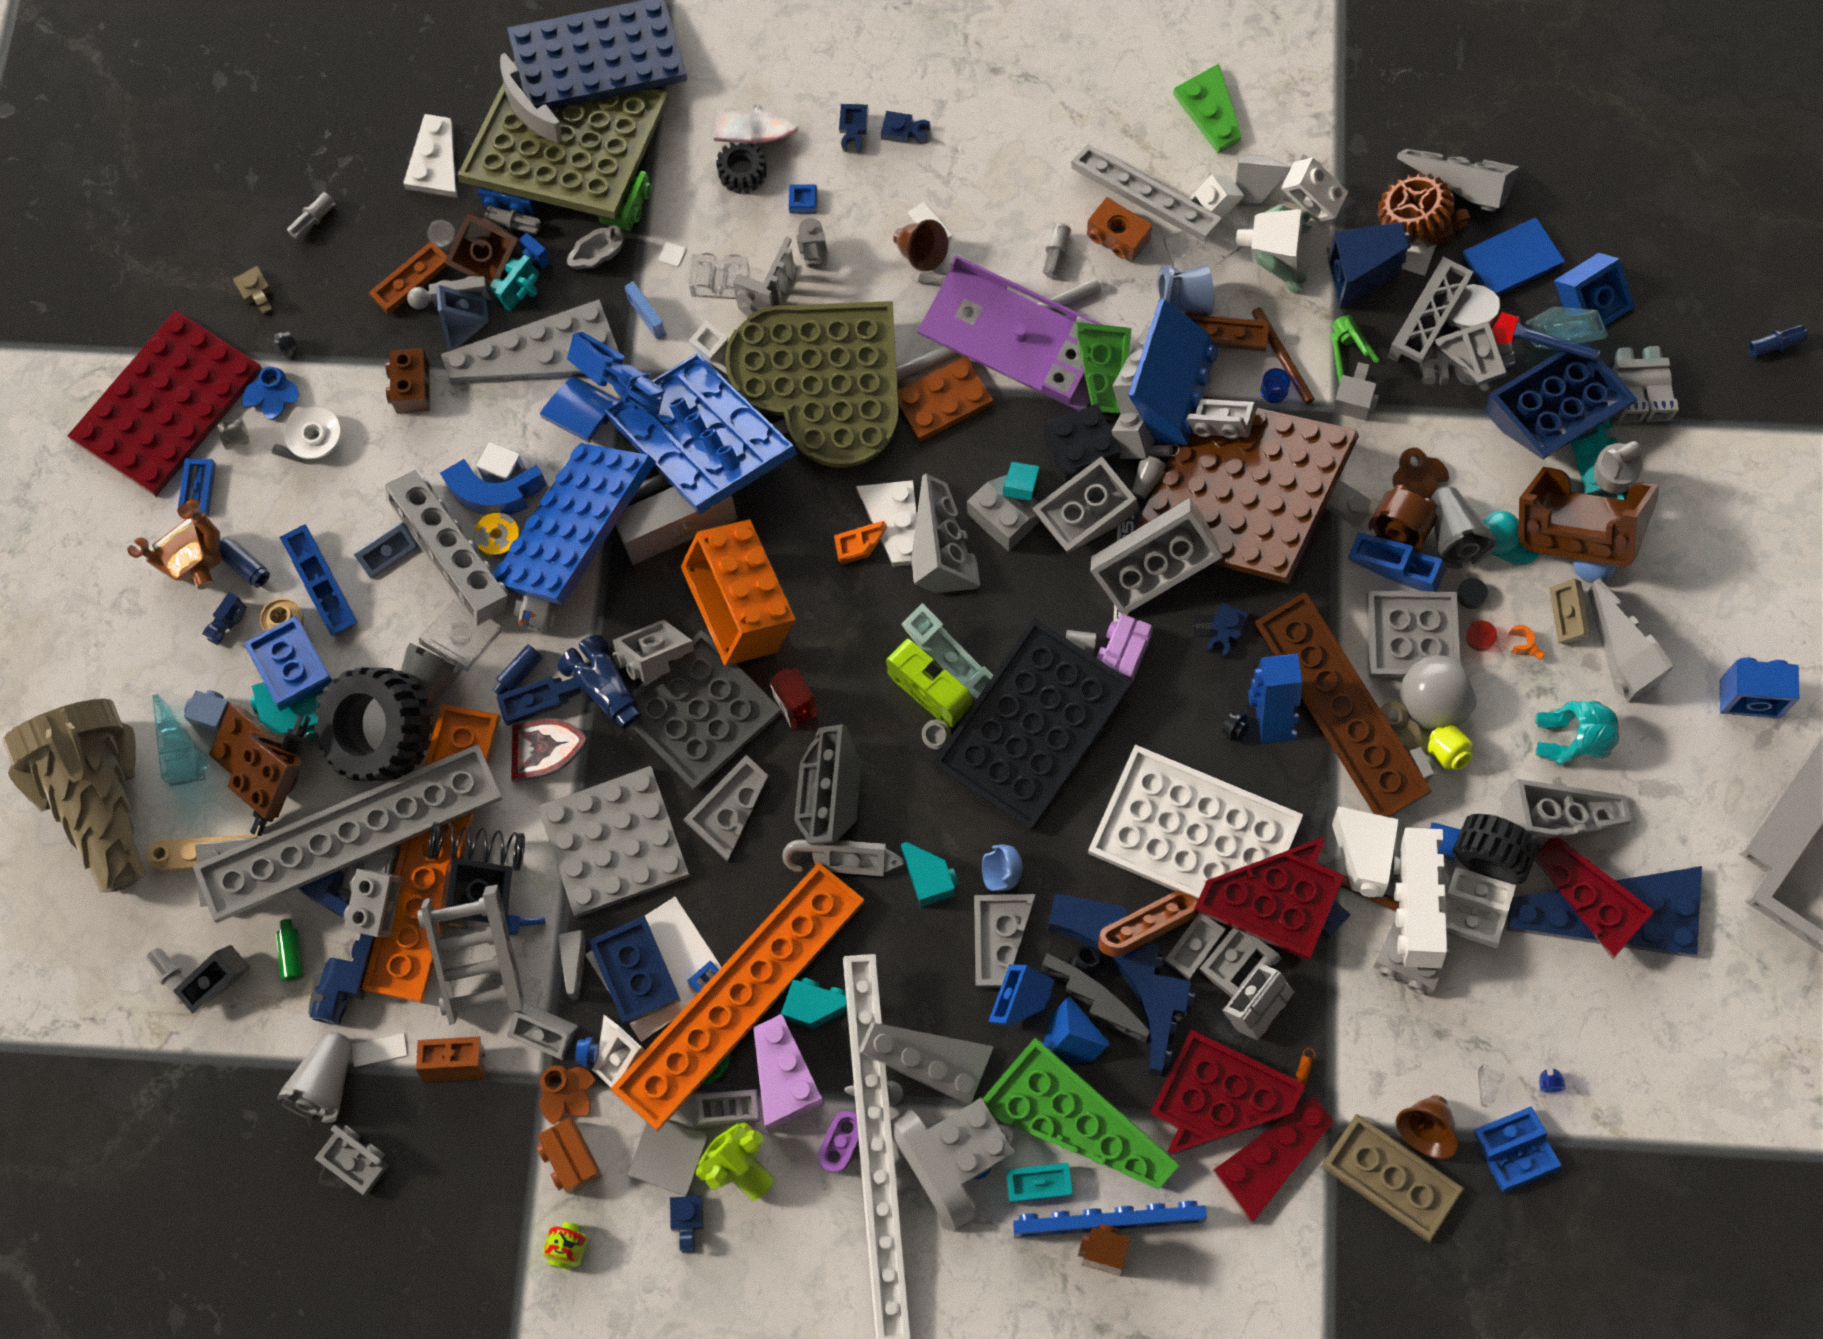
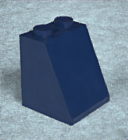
M1402 222L1335 232L1328 264L1340 309L1348 307L1400 274L1402 265L1406 262L1407 249L1411 247L1410 235L1408 232H1404Z

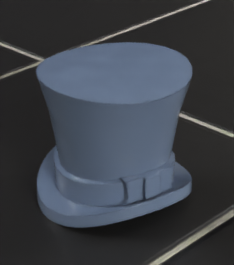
M1208 264L1184 271H1179L1178 268L1174 269L1171 265H1164L1160 268L1157 275V288L1160 299H1165L1181 312L1212 315L1214 309V288Z

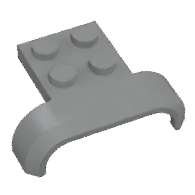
M982 1098L928 1130L912 1109H908L891 1119L892 1138L937 1210L942 1228L956 1231L974 1220V1210L962 1185L1014 1154V1150Z

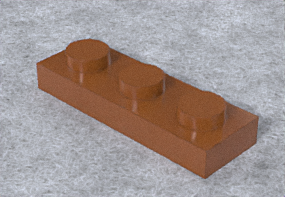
M430 241L369 292L370 297L390 315L407 301V296L411 289L424 287L449 266L444 263L447 255Z

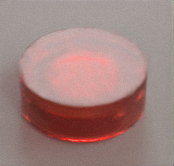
M1485 620L1473 622L1466 632L1467 644L1476 651L1489 650L1497 639L1496 628Z

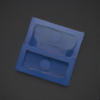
M572 376L554 393L540 412V416L542 419L590 443L601 424L606 425L610 420L604 409L619 400Z
M1532 1106L1474 1129V1134L1485 1160L1503 1194L1561 1171L1562 1165L1547 1141V1132Z

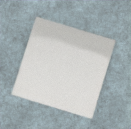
M676 897L654 909L645 917L681 1001L630 1023V1026L641 1042L672 1022L698 994L687 981L710 960L719 970L722 968ZM591 950L585 955L608 990V987L598 966L596 958L593 954V951ZM710 970L706 973L710 979L714 976ZM701 978L697 981L702 988L706 985Z

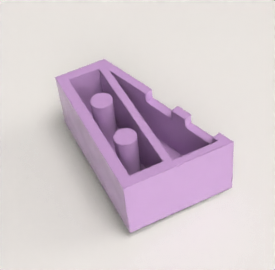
M780 1014L754 1027L764 1126L769 1132L824 1105V1102L783 1015Z

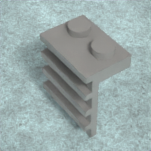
M786 236L764 282L737 273L733 286L738 309L743 314L749 316L767 307L783 305L781 294H788V280L794 281L796 278V265L793 260L792 249L788 248L792 241L790 237Z

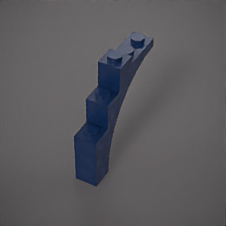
M1055 894L1049 930L1073 937L1096 949L1128 981L1140 1002L1147 1029L1150 1031L1148 1035L1150 1045L1148 1074L1161 1076L1163 1068L1169 1069L1172 1050L1167 1049L1168 1037H1175L1177 1019H1172V1016L1184 1018L1186 1009L1192 1010L1195 992L1189 991L1191 981L1154 974V972L1160 973L1163 955L1158 954L1159 944L1148 942L1119 957L1106 955L1099 949L1098 940L1101 930L1126 917L1127 907Z

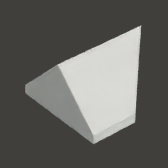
M605 1015L598 1057L592 1070L607 1085L612 1087L643 1054L644 1049L620 1026Z

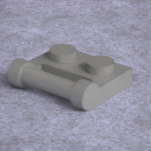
M1233 928L1202 965L1199 972L1232 998L1257 967L1256 965L1239 987L1231 982L1255 951L1262 956L1257 965L1261 963L1268 967L1276 966L1281 957L1260 939Z

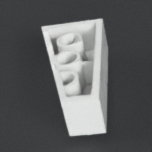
M1405 828L1398 857L1393 856L1392 874L1397 875L1398 880L1394 884V901H1399L1400 909L1396 910L1395 917L1396 927H1401L1397 950L1398 954H1403L1404 967L1442 968L1447 953L1446 914L1439 912L1443 910L1445 885H1440L1442 868L1444 867V854H1438L1440 844L1443 841V829Z

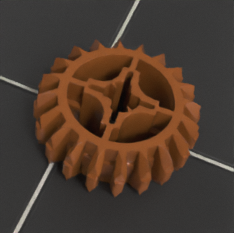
M1419 172L1413 178L1408 174L1407 179L1404 181L1397 179V185H1388V192L1382 193V201L1378 202V217L1381 225L1402 222L1404 232L1409 233L1412 244L1419 238L1424 242L1425 237L1429 235L1435 238L1436 231H1444V224L1451 223V215L1454 214V197L1450 187L1440 177L1434 178L1431 173L1424 177Z

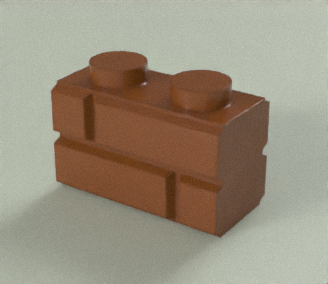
M571 1117L538 1134L537 1137L541 1144L536 1146L544 1163L551 1162L555 1172L551 1173L550 1176L559 1191L564 1188L565 1192L569 1195L573 1194L603 1176L576 1122Z

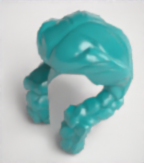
M1570 701L1564 704L1562 708L1556 709V711L1537 713L1535 723L1537 727L1544 729L1568 726L1569 721L1577 717L1580 725L1576 738L1569 747L1565 745L1560 746L1555 743L1538 742L1535 755L1542 759L1556 761L1555 763L1560 766L1581 756L1589 755L1596 759L1608 758L1611 750L1619 743V723L1616 713L1609 707L1602 705L1599 701Z

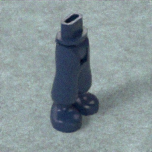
M589 636L579 643L581 652L590 660L591 666L584 662L582 656L575 648H570L563 654L557 665L560 673L566 677L574 676L575 683L598 704L613 722H618L623 729H626L641 718L642 714L637 709V701L621 677L614 660L610 655L606 654L608 643L603 636Z

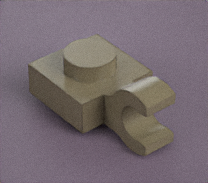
M257 266L233 278L247 305L255 301L263 315L273 310L265 297L272 290Z

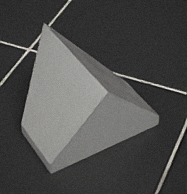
M1237 154L1235 184L1244 194L1238 205L1261 206V203L1286 177L1292 166L1267 156Z

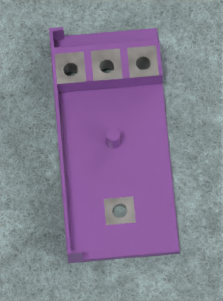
M955 255L950 264V271L921 323L917 334L1077 411L1088 407L1090 403L1074 322L1102 324ZM1007 286L1066 313L1067 317L1008 290ZM965 309H971L973 310L974 315L971 317H966L963 314V311ZM1072 355L1075 359H1068L1066 356Z

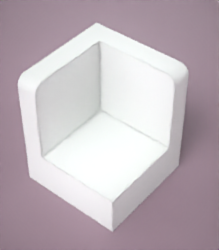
M489 442L476 467L484 479L492 481L495 476L507 480L514 468L522 470L524 463L520 454Z

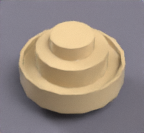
M278 598L264 606L260 613L259 622L261 629L266 632L294 616H297L302 626H304L305 618L303 611L295 601L288 598Z

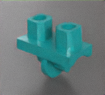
M523 255L520 260L511 258L505 268L508 274L504 280L494 279L489 286L494 296L509 311H512L525 295L535 297L538 293L534 284L538 280L540 272L532 265L530 257Z

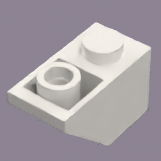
M1211 174L1189 200L1222 218L1244 197V194L1229 175Z

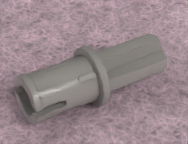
M321 193L311 205L302 209L303 214L288 227L287 231L293 238L299 239L314 224L319 225L323 216L336 206L335 201L327 193Z
M488 206L487 211H490V213H485L486 218L500 226L507 227L508 231L511 232L518 230L536 235L540 231L541 221L538 218L518 214L514 209L507 211Z
M1058 223L1054 225L1050 244L1045 248L1047 255L1042 272L1048 278L1058 276L1062 259L1067 255L1066 245L1071 228L1065 224Z
M161 948L153 949L147 954L146 960L161 978L159 982L167 986L179 1004H183L173 992L185 980L181 974L182 969L176 967Z

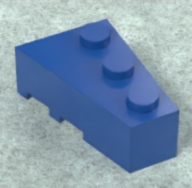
M1298 654L1263 657L1258 668L1254 669L1255 679H1251V688L1248 689L1250 706H1255L1261 744L1296 740L1297 731L1295 723L1299 722L1298 713H1293L1294 706H1300L1303 684Z

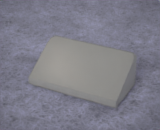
M524 1003L522 1010L514 1012L507 1037L563 1060L576 1034L578 1025Z

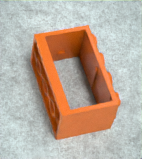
M751 520L698 531L682 562L681 569L724 666L777 653L796 619Z

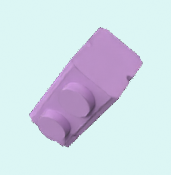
M1120 614L1117 623L1111 622L1106 634V638H1109L1110 641L1107 648H1100L1097 659L1133 681L1151 639L1153 626Z

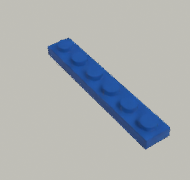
M1183 1201L1178 1203V1207L1166 1208L1164 1203L1146 1205L1147 1210L1134 1211L1133 1206H1120L1114 1208L1115 1212L1102 1213V1209L1094 1208L1083 1210V1215L1070 1216L1069 1211L1052 1212L1051 1218L1039 1219L1038 1214L1019 1215V1220L1013 1221L1014 1238L1091 1232L1092 1227L1099 1228V1224L1123 1230L1205 1223L1207 1219L1206 1205L1198 1206L1197 1201Z

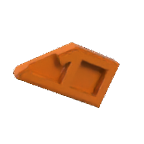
M883 520L834 535L838 561L843 565L869 557L888 528L887 523Z

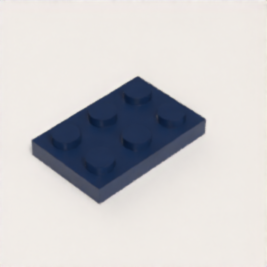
M645 916L588 941L624 1026L681 1001Z

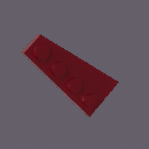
M1549 838L1538 850L1535 862L1614 960L1653 916L1654 911L1561 838Z
M1314 1096L1296 1108L1292 1116L1281 1119L1213 1170V1173L1251 1224L1333 1123L1331 1117Z

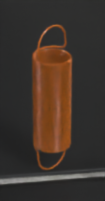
M1304 1052L1295 1080L1306 1085L1314 1059L1304 1056Z

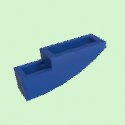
M1361 532L1358 533L1348 555L1349 560L1360 566L1420 591L1437 592L1446 572L1443 559L1415 552L1414 546Z

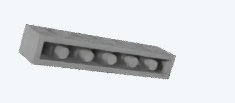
M414 470L385 484L386 501L474 623L478 626L507 611V598L509 597L507 588L502 582L498 583L494 578L493 570L489 563L480 559L475 544L471 540L467 541L464 537L459 522L456 519L452 520L450 518L445 503L442 499H437L434 496L429 481L426 478L422 479L418 472Z

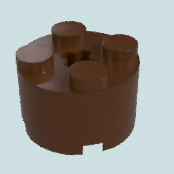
M1396 485L1394 489L1387 491L1383 495L1368 523V528L1370 531L1372 528L1377 533L1376 537L1414 546L1415 552H1419L1436 523L1437 504L1431 499L1423 498L1411 492L1404 485Z

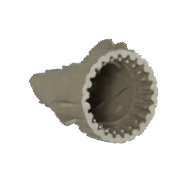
M101 698L65 705L35 716L9 731L3 737V742L12 763L8 771L10 779L40 812L51 809L56 822H62L68 840L79 852L84 868L91 869L100 893L122 891L137 883L139 879L146 877L145 868L132 838L134 830L128 814L132 810L122 785L135 777V733L133 727L121 722L114 702L111 699Z

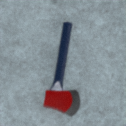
M1503 312L1491 329L1500 355H1508L1513 352L1514 339L1528 340L1592 361H1597L1600 355V350L1529 329L1520 323L1519 317Z

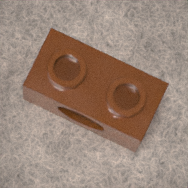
M1106 197L1088 219L1087 235L1096 244H1103L1111 249L1117 257L1133 262L1150 241L1153 225ZM1120 230L1123 233H1114L1113 231Z

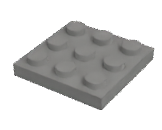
M1367 592L1369 678H1404L1412 667L1411 665L1429 656L1443 655L1455 658L1460 662L1457 592Z

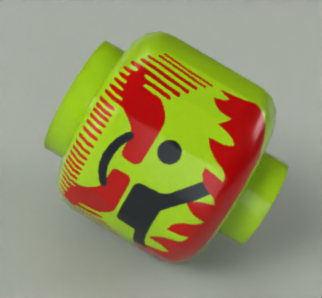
M563 1221L562 1226H552L549 1229L542 1250L543 1256L548 1259L547 1265L571 1271L572 1267H577L581 1264L588 1243L587 1236L580 1232L582 1226Z

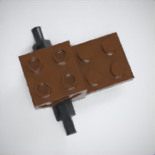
M229 704L209 756L232 774L227 787L254 809L253 816L256 818L250 832L255 835L258 828L257 835L262 836L267 821L273 822L274 818L279 817L288 794L296 786L301 754L308 737L305 731L311 718L306 716L301 726L304 714H299L293 729L288 728L286 734H275L241 705Z

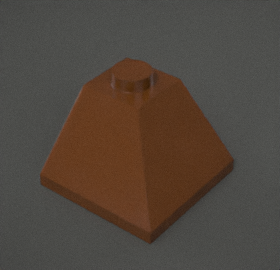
M471 210L467 213L444 263L469 276H484L487 285L490 286L494 279H500L519 238L496 222Z

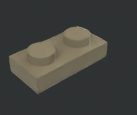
M1572 579L1550 587L1558 642L1566 645L1590 637L1581 581Z

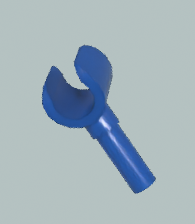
M507 915L506 922L509 934L517 935L519 926L545 924V917L520 918L516 915Z

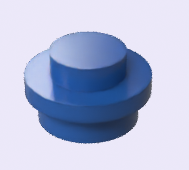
M587 1037L586 1040L579 1039L575 1053L576 1064L589 1069L591 1063H596L598 1057V1044H594L593 1037Z

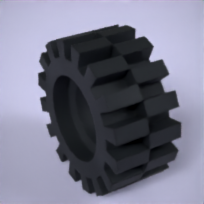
M729 142L730 148L726 145L723 146V153L719 152L717 155L718 160H716L721 184L723 186L726 185L729 191H732L734 187L737 194H740L741 189H744L745 194L749 193L750 187L754 191L757 190V183L762 185L764 183L763 178L767 176L765 156L763 151H760V147L757 144L753 147V143L744 145L743 142H739V145ZM738 161H748L752 164L751 169L744 173H736L732 171L731 167Z

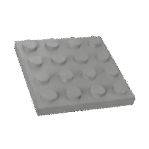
M651 766L538 806L575 918L690 877Z

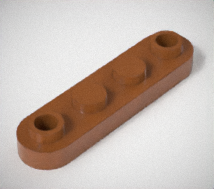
M1175 891L1104 927L1099 935L1098 947L1106 955L1113 957L1123 956L1192 920L1197 913L1194 911L1198 899L1181 891Z

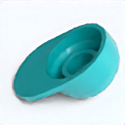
M1496 511L1487 515L1483 520L1496 538L1494 540L1495 549L1490 554L1515 565L1529 564L1539 556L1540 553L1526 550L1519 542V520L1511 512Z

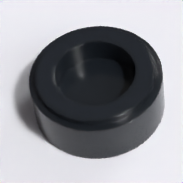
M1476 578L1465 579L1457 589L1458 602L1468 609L1479 608L1488 596L1486 585Z

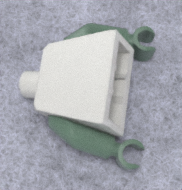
M1278 205L1263 213L1255 215L1254 230L1237 229L1236 246L1251 247L1253 262L1284 282H1287V288L1290 292L1299 293L1304 288L1298 283L1302 284L1306 281L1307 277L1301 272L1294 275L1293 270L1297 271L1301 234L1306 233L1312 227V224L1307 223L1311 219L1310 212H1303L1301 214V209L1293 210L1283 205Z

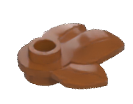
M557 1065L548 1067L540 1077V1086L544 1092L540 1100V1108L544 1117L554 1125L561 1119L564 1112L573 1116H587L590 1112V1100L585 1090L590 1088L596 1081L593 1075L581 1067L568 1070ZM554 1077H561L562 1081L558 1087L551 1086V1081Z

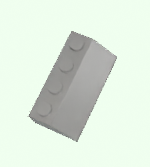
M1188 498L1091 557L1090 571L1120 613L1125 615L1219 560L1223 555L1207 521L1192 499Z

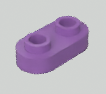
M842 1111L831 1122L818 1152L820 1165L829 1173H840L850 1163L859 1142L856 1113ZM846 1123L853 1125V1131L849 1134L842 1132V1126ZM833 1152H837L841 1156L837 1163L829 1161V1155Z

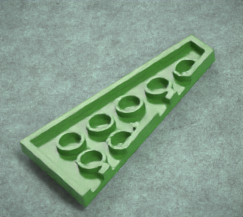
M1036 1037L982 1099L994 1118L1073 1153H1078L1096 1163L1108 1166L1156 1189H1160L1180 1165Z

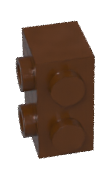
M424 348L390 351V362H386L387 378L390 379V387H386L388 404H392L397 414L430 411V365Z
M1099 1224V1228L1092 1227L1090 1235L1083 1233L1078 1256L1084 1257L1082 1266L1119 1276L1123 1268L1130 1237L1117 1234L1118 1229L1109 1225Z

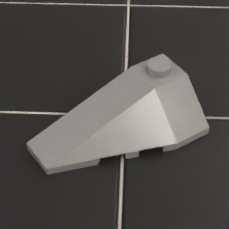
M1404 149L1397 156V159L1426 176L1431 173L1434 178L1440 177L1444 183H1447L1451 191L1472 203L1480 204L1479 208L1488 211H1495L1496 208L1506 204L1519 171V166L1483 160V163L1470 164L1467 157L1460 156L1448 157L1447 160H1442L1443 155L1439 153Z
M926 473L922 476L911 558L914 584L934 593L977 589L980 587L977 560L974 554L968 553L964 542L968 537L965 530H960L955 516H957L958 511L948 484Z
M1517 779L1500 798L1504 819L1518 824L1532 835L1555 838L1627 825L1632 822L1626 795Z

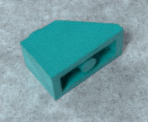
M908 842L901 844L902 854L920 907L955 896L954 886L959 885L954 868L948 869L945 860Z

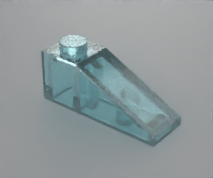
M1551 307L1525 322L1529 329L1577 344L1608 337L1598 310ZM1531 342L1536 348L1552 349L1550 347Z
M158 694L152 695L161 778L170 787L205 780V769H208L206 753L202 752L167 702Z

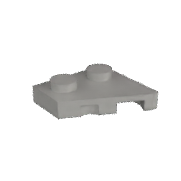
M1489 321L1435 339L1437 347L1478 385L1507 376Z

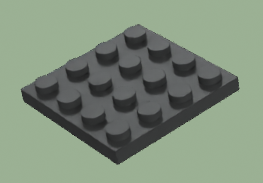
M703 630L691 639L694 651L683 655L678 660L668 661L670 672L661 675L654 681L642 682L631 692L638 703L637 709L642 714L641 718L632 724L631 727L694 792L782 713L781 709L736 663L724 666L713 640Z

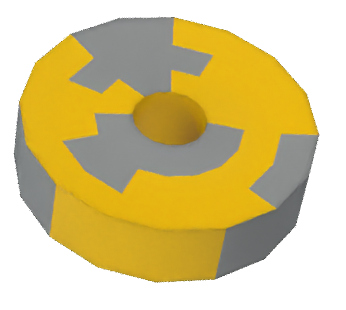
M501 512L491 513L477 522L474 529V541L483 555L492 559H500L507 555L508 551H510V545L514 540L518 539L521 532L516 521L509 515ZM495 533H502L499 538H493Z

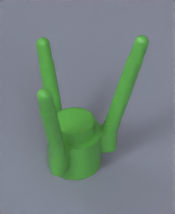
M1351 315L1342 316L1332 323L1334 332L1329 336L1333 343L1340 385L1344 372L1339 342H1342L1343 345H1350L1356 342L1364 356L1369 355L1375 363H1379L1380 360L1362 335L1359 327L1356 326Z

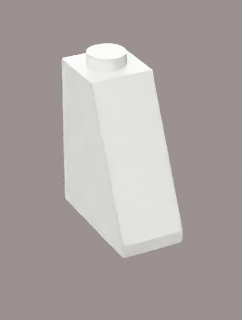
M1338 806L1332 826L1352 891L1360 892L1366 897H1383L1389 883L1398 819Z

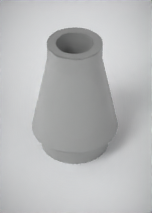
M1149 455L1146 459L1140 460L1131 493L1141 500H1146L1149 493L1164 476L1166 464Z

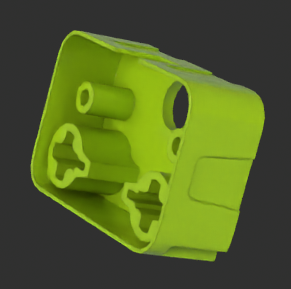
M906 639L886 659L888 675L937 719L945 721L950 726V729L953 730L963 720L973 705L971 692L945 669L936 678H933L924 669L934 659L913 641Z

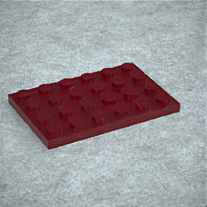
M175 310L67 436L72 442L157 497L184 465L185 459L190 458L242 396L247 386L257 378L263 368L259 363Z

